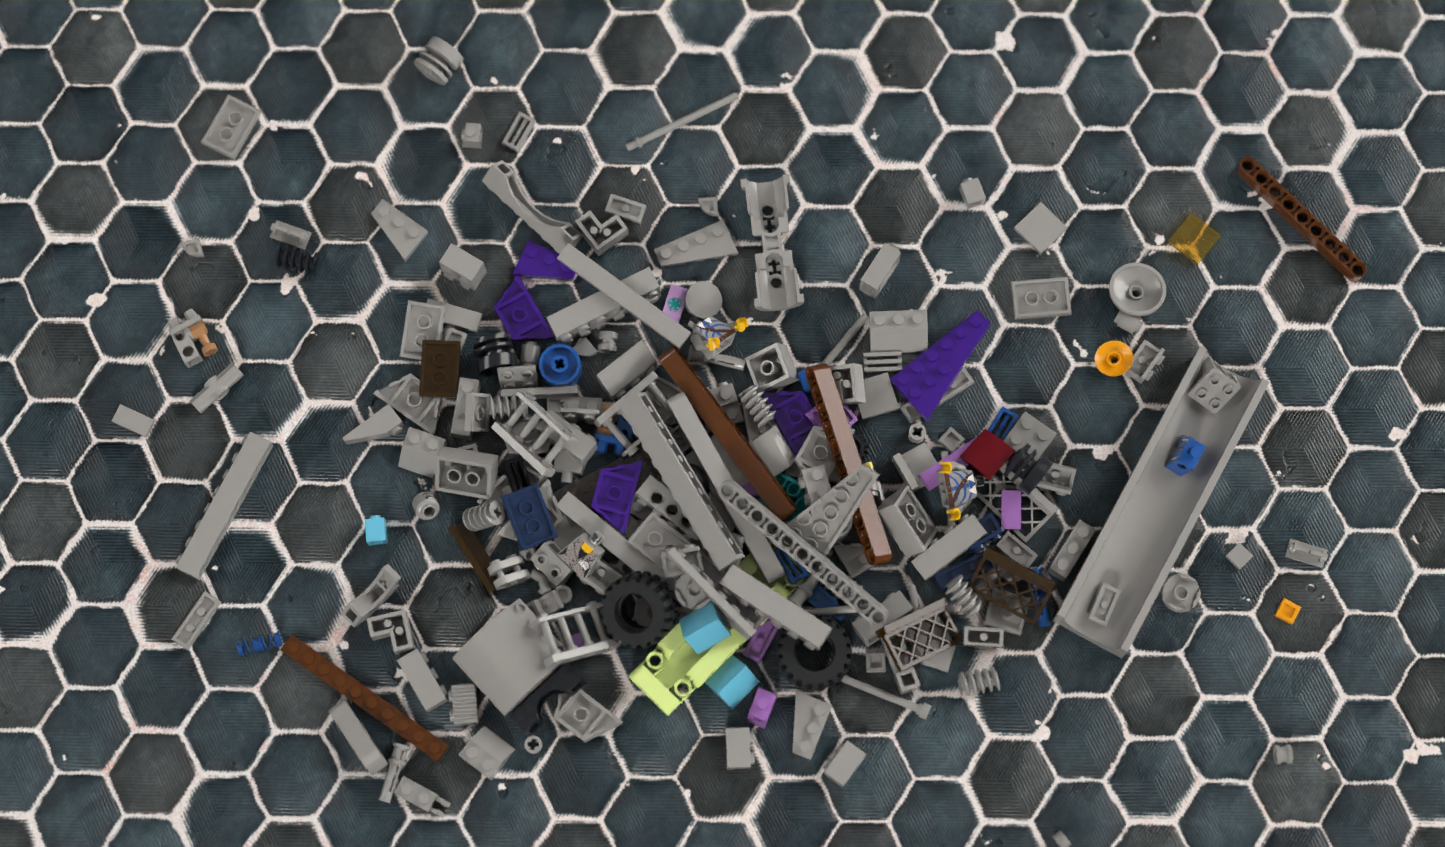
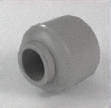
M421 492L413 499V509L420 519L430 520L439 513V503L432 493Z

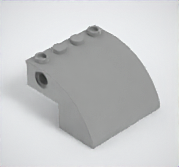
M520 598L483 626L452 658L504 716L524 702L538 685L553 675L556 669L562 665L545 667L544 660L550 657L549 653L551 652L541 625L531 627V623L537 620V616ZM553 635L558 650L565 652L566 648Z

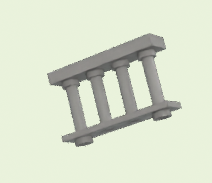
M654 371L593 422L597 428L602 425L604 427L607 426L626 448L621 454L623 458L627 454L632 456L639 450L637 446L641 441L638 439L632 444L613 423L612 416L616 413L623 416L622 409L620 408L621 404L636 393H641L644 389L650 390L669 412L662 419L665 423L669 418L675 419L666 403L668 399L656 386L655 380L658 376Z
M518 391L516 395L523 401L507 422H495L491 428L541 475L552 477L556 472L551 467L553 459L566 442L577 444L578 440L574 437L575 433L567 427L564 428L535 401V396L529 392L523 393ZM529 406L535 411V414L520 434H515L512 431L513 426ZM540 418H542L548 425L532 446H528L525 443L526 437ZM553 430H555L561 437L547 456L541 458L538 455V450Z
M592 601L584 607L549 616L547 613L536 617L537 620L531 623V627L541 625L551 652L549 653L550 657L544 660L546 668L612 651L620 645V642L607 637L598 610L603 604ZM591 613L600 638L599 643L594 644L591 641L582 617L583 614ZM575 618L584 643L583 647L577 648V645H574L565 619ZM558 621L567 646L565 652L558 650L549 623Z

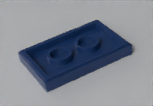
M538 483L501 496L521 551L558 537Z

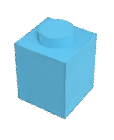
M381 515L369 516V519H364L367 544H387L388 536L385 518H381Z

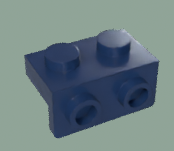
M992 513L978 520L988 534L972 544L968 549L969 552L975 550L977 553L986 547L984 544L990 541L995 543L1002 538L1001 535L1004 533V529L999 526Z

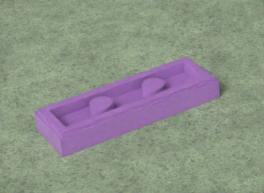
M768 619L759 626L752 635L743 656L760 664L778 630L777 627L770 623L772 620Z

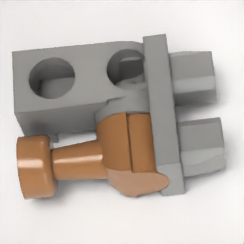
M189 309L184 313L187 321L181 324L177 317L168 321L170 328L168 331L184 364L188 368L203 361L194 344L195 341L199 340L203 345L201 351L205 357L214 354L218 350L215 343H210L207 336L208 329L203 319L193 309Z

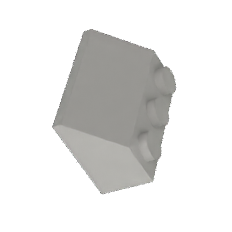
M927 309L869 312L870 353L898 351L902 353L925 352L928 349Z
M641 340L597 374L598 384L612 401L616 398L619 400L627 393V389L633 388L641 382V378L645 375L648 376L652 371H656L657 361L643 340Z
M443 446L436 455L435 490L490 500L498 474V455Z
M908 484L885 499L877 509L881 521L906 558L924 552L938 531Z

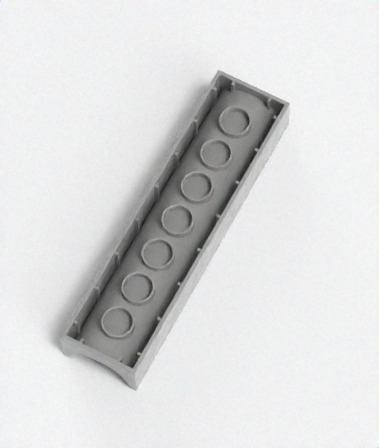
M1202 346L1199 347L1053 619V622L1120 658L1131 647L1270 383L1265 379H1248L1231 372L1236 376L1242 388L1216 414H1213L1188 395V391L1206 373L1205 370L1207 368L1204 361L1209 355L1207 349ZM1181 435L1190 436L1206 446L1195 468L1183 476H1179L1164 467ZM1101 583L1108 584L1121 591L1106 627L1087 619Z

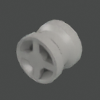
M1286 744L1284 747L1274 745L1273 756L1276 765H1280L1282 762L1287 764L1293 763L1291 744Z

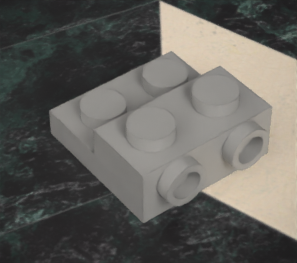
M727 381L721 382L716 385L717 388L709 389L734 424L744 422L732 383L728 384ZM704 422L707 433L712 432L710 428L707 426V424Z

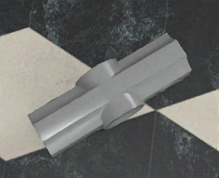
M231 363L218 376L211 377L204 384V388L189 401L202 413L215 401L225 397L229 392V388L244 375Z

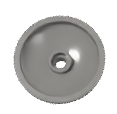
M1129 263L1118 268L1112 275L1109 283V294L1116 307L1124 313L1132 316H1146L1157 311L1163 304L1166 297V285L1160 273L1153 267L1143 263ZM1132 293H1136L1138 297L1133 296Z

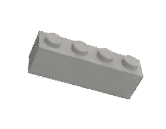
M966 514L959 520L960 524L955 528L953 526L949 527L943 532L945 536L941 539L935 538L929 543L928 549L913 555L914 560L911 562L926 581L968 550L972 544L988 534L975 515L969 516Z

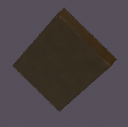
M422 340L419 397L457 398L461 341Z

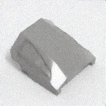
M775 424L769 430L748 442L773 476L789 468L796 458Z

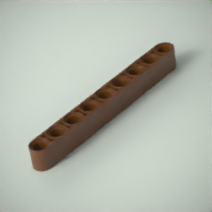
M1248 156L1241 159L1236 169L1237 174L1349 281L1359 282L1367 272L1366 265L1255 159ZM1242 165H1248L1251 170L1243 169ZM1256 178H1262L1264 180V183H1258L1256 181ZM1270 190L1276 191L1278 196H1272ZM1283 204H1290L1292 209H1286ZM1297 216H1302L1305 222H1299ZM1311 229H1316L1319 235H1313ZM1325 242L1331 243L1333 249L1327 248ZM1338 256H1345L1347 262L1340 261ZM1352 269H1358L1361 274H1354Z

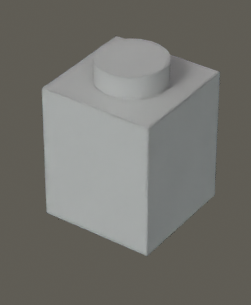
M970 177L960 183L959 191L967 209L985 203L986 196L978 177L975 179Z

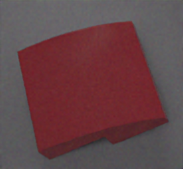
M984 429L962 453L960 458L990 481L1015 453V450L999 437Z

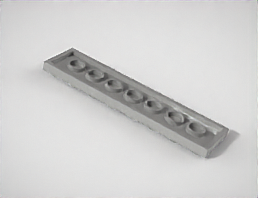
M654 512L646 518L627 541L663 571L661 553L665 549L672 547L684 549L683 546L692 544ZM700 551L704 573L712 580L714 589L721 591L720 582L727 572L725 570L719 571L712 564L711 559ZM726 595V601L730 605L734 604L741 611L740 615L744 619L748 618L755 625L753 627L755 630L767 618L766 616L761 618L754 613L755 609L750 606L747 608L737 602L738 598L735 596L729 597ZM717 607V609H718V611L720 612V614H721V616H722L724 622H726L729 626H731L735 631H737V632H738L740 635H742L745 639L749 640L750 637H747V636Z

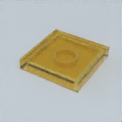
M1190 213L1167 243L1198 265L1221 235Z

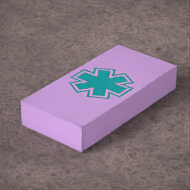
M671 284L662 312L679 323L685 307L684 297L688 289Z

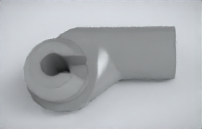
M533 569L530 574L531 578L538 581L540 587L538 592L544 596L551 591V583L545 574Z

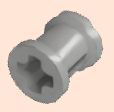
M920 423L913 424L909 429V441L916 444L921 443L926 435L925 427ZM914 430L916 432H921L920 437L918 435H913Z

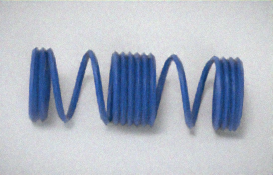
M274 633L276 645L269 634V648H267L262 636L252 638V652H250L244 640V654L241 642H237L239 656L245 655L246 647L251 654L254 650L255 652L264 651L265 647L269 650L271 641L276 648L282 646L280 633Z

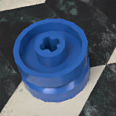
M554 344L546 348L541 354L539 370L545 384L549 387L575 386L582 375V365L578 353L571 346Z

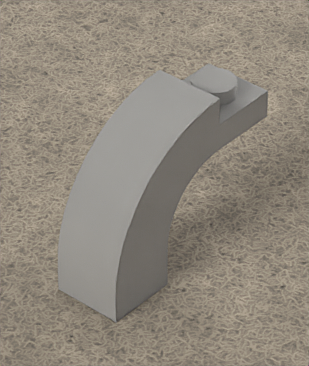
M389 564L385 565L372 584L358 597L350 601L341 615L355 628L371 616L398 587L397 583L401 577Z

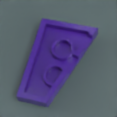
M528 240L513 272V276L544 277L573 281L576 273L557 260L560 253Z

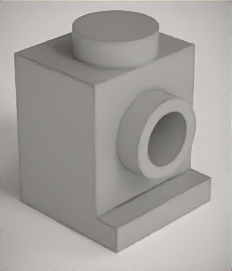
M466 123V127L462 129V147L481 149L483 135L481 124Z

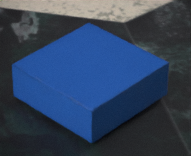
M805 370L798 373L799 382L806 394L811 392Z

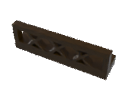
M464 523L456 527L454 525L450 526L451 534L489 594L492 596L500 591L496 590L493 583L498 579L497 576L491 577L487 570L492 560L475 533L468 530Z

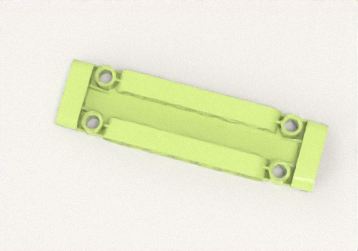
M768 541L772 550L778 548L777 546ZM779 552L788 569L790 570L791 574L794 576L793 572L791 571L781 552ZM748 554L739 564V569L763 581L764 585L786 599L797 589V585L806 579L802 578V580L791 585L786 575L768 584L751 554ZM788 555L799 575L802 574L794 559ZM692 609L688 614L692 613L697 609ZM678 623L658 643L656 649L649 653L647 658L628 677L669 716L696 688H699L747 639L726 623L732 635L697 654L685 640L680 623ZM658 657L661 663L658 666H652L650 664L651 658ZM679 685H686L688 691L684 694L679 693L677 690Z

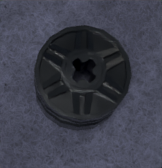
M489 334L472 342L473 349H475V357H482L476 361L479 376L498 375L497 367L517 366L515 353L508 352L513 349V344L510 343L512 341L510 334Z
M1027 443L1007 463L1003 476L1007 478L1011 472L1015 473L1010 481L1013 483L1020 477L1022 481L1019 488L1029 495L1054 463L1045 456H1042L1037 461L1034 460L1037 450L1035 449L1029 456L1027 451L1031 445Z

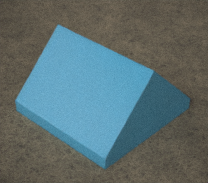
M713 601L709 602L705 607L699 608L679 619L685 640L697 654L732 635Z
M732 655L704 683L733 710L760 681L746 665Z

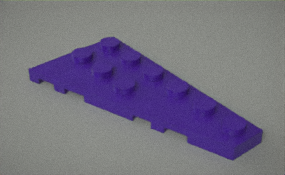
M978 310L890 379L894 387L927 422L935 408L940 404L944 394L949 390L962 370L964 363L969 359L972 351L990 327V322Z

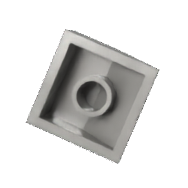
M775 343L745 358L754 385H760L757 392L783 388L799 380L787 345Z
M409 427L402 445L398 467L435 479L436 455L443 446L447 447L446 439Z
M483 726L469 740L459 753V756L492 781L516 749L486 726Z

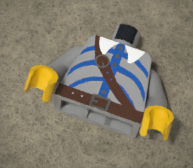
M693 317L688 323V326L693 329L690 341L693 343L695 350L701 351L710 360L732 344L737 331L743 332L745 327H748L747 318L741 317L736 322L724 323L714 317H708L702 322Z
M955 461L939 462L942 465V470L936 471L942 506L952 508L946 511L951 513L950 521L959 520L961 513L970 505L972 499L977 497L976 487L984 486V479L982 475L973 476L972 470L966 469L965 465Z

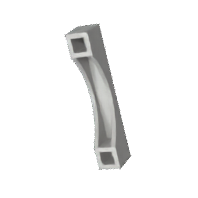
M503 160L491 165L482 180L488 189L493 191L502 202L506 203L529 227L533 228L557 253H561L568 243L573 247L577 245L583 235L570 222L554 220L537 210L523 193L516 172Z

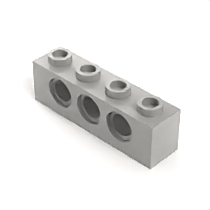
M650 475L635 493L636 501L644 507L647 505L652 509L651 513L654 512L660 518L662 517L673 529L680 531L682 536L689 542L696 544L699 537L693 532L691 526L684 527L682 525V520L685 517L682 514L680 505L673 499L672 492ZM657 494L661 497L662 501L654 503L651 496ZM672 506L677 510V513L669 515L666 509Z

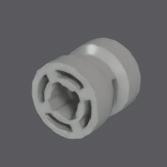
M600 331L599 339L601 341L598 345V352L615 354L617 352L615 341L618 340V333Z

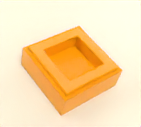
M1283 598L1274 616L1292 625L1301 607Z

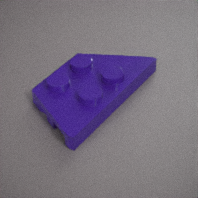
M519 275L515 276L514 281L506 289L501 300L494 306V310L507 333L511 335L512 341L553 339V333Z
M804 391L764 392L762 397H768L766 404L772 403L770 411H777L774 419L796 457L814 426L805 415L812 406Z
M643 461L600 470L591 508L622 534H625Z

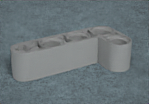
M345 699L328 710L358 758L372 776L389 765Z

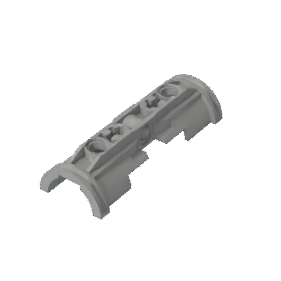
M789 174L782 175V177L772 182L763 183L740 179L741 189L746 192L752 235L761 237L763 253L755 254L757 270L755 279L758 298L754 299L755 308L761 311H781L798 307L804 303V295L799 293L797 268L793 267L792 250L782 251L781 234L789 232L787 211L789 210L787 186L790 184ZM765 206H770L773 209V213L765 215L762 209ZM767 220H771V227L775 228L772 229L771 233L765 230L768 225ZM772 261L779 264L776 266L777 274H773V267L769 266ZM775 278L780 279L782 282L778 288H774L771 285V281Z

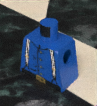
M1181 435L1164 467L1179 476H1183L1195 468L1206 446L1190 436Z

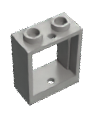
M884 243L861 278L860 291L876 299L899 264L901 252L897 246L891 243L889 245Z

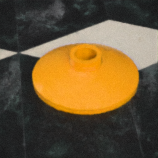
M1121 341L1106 342L1098 348L1095 354L1097 369L1107 376L1122 375L1130 369L1133 363L1132 350ZM1113 359L1118 360L1117 363H1111Z

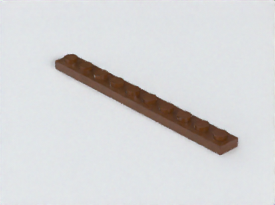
M291 634L280 649L435 761L439 762L450 747Z

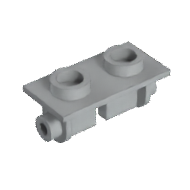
M278 220L276 223H272L270 228L272 230L270 238L304 250L312 234L309 231Z
M1290 539L1285 557L1323 568L1328 554L1327 549Z

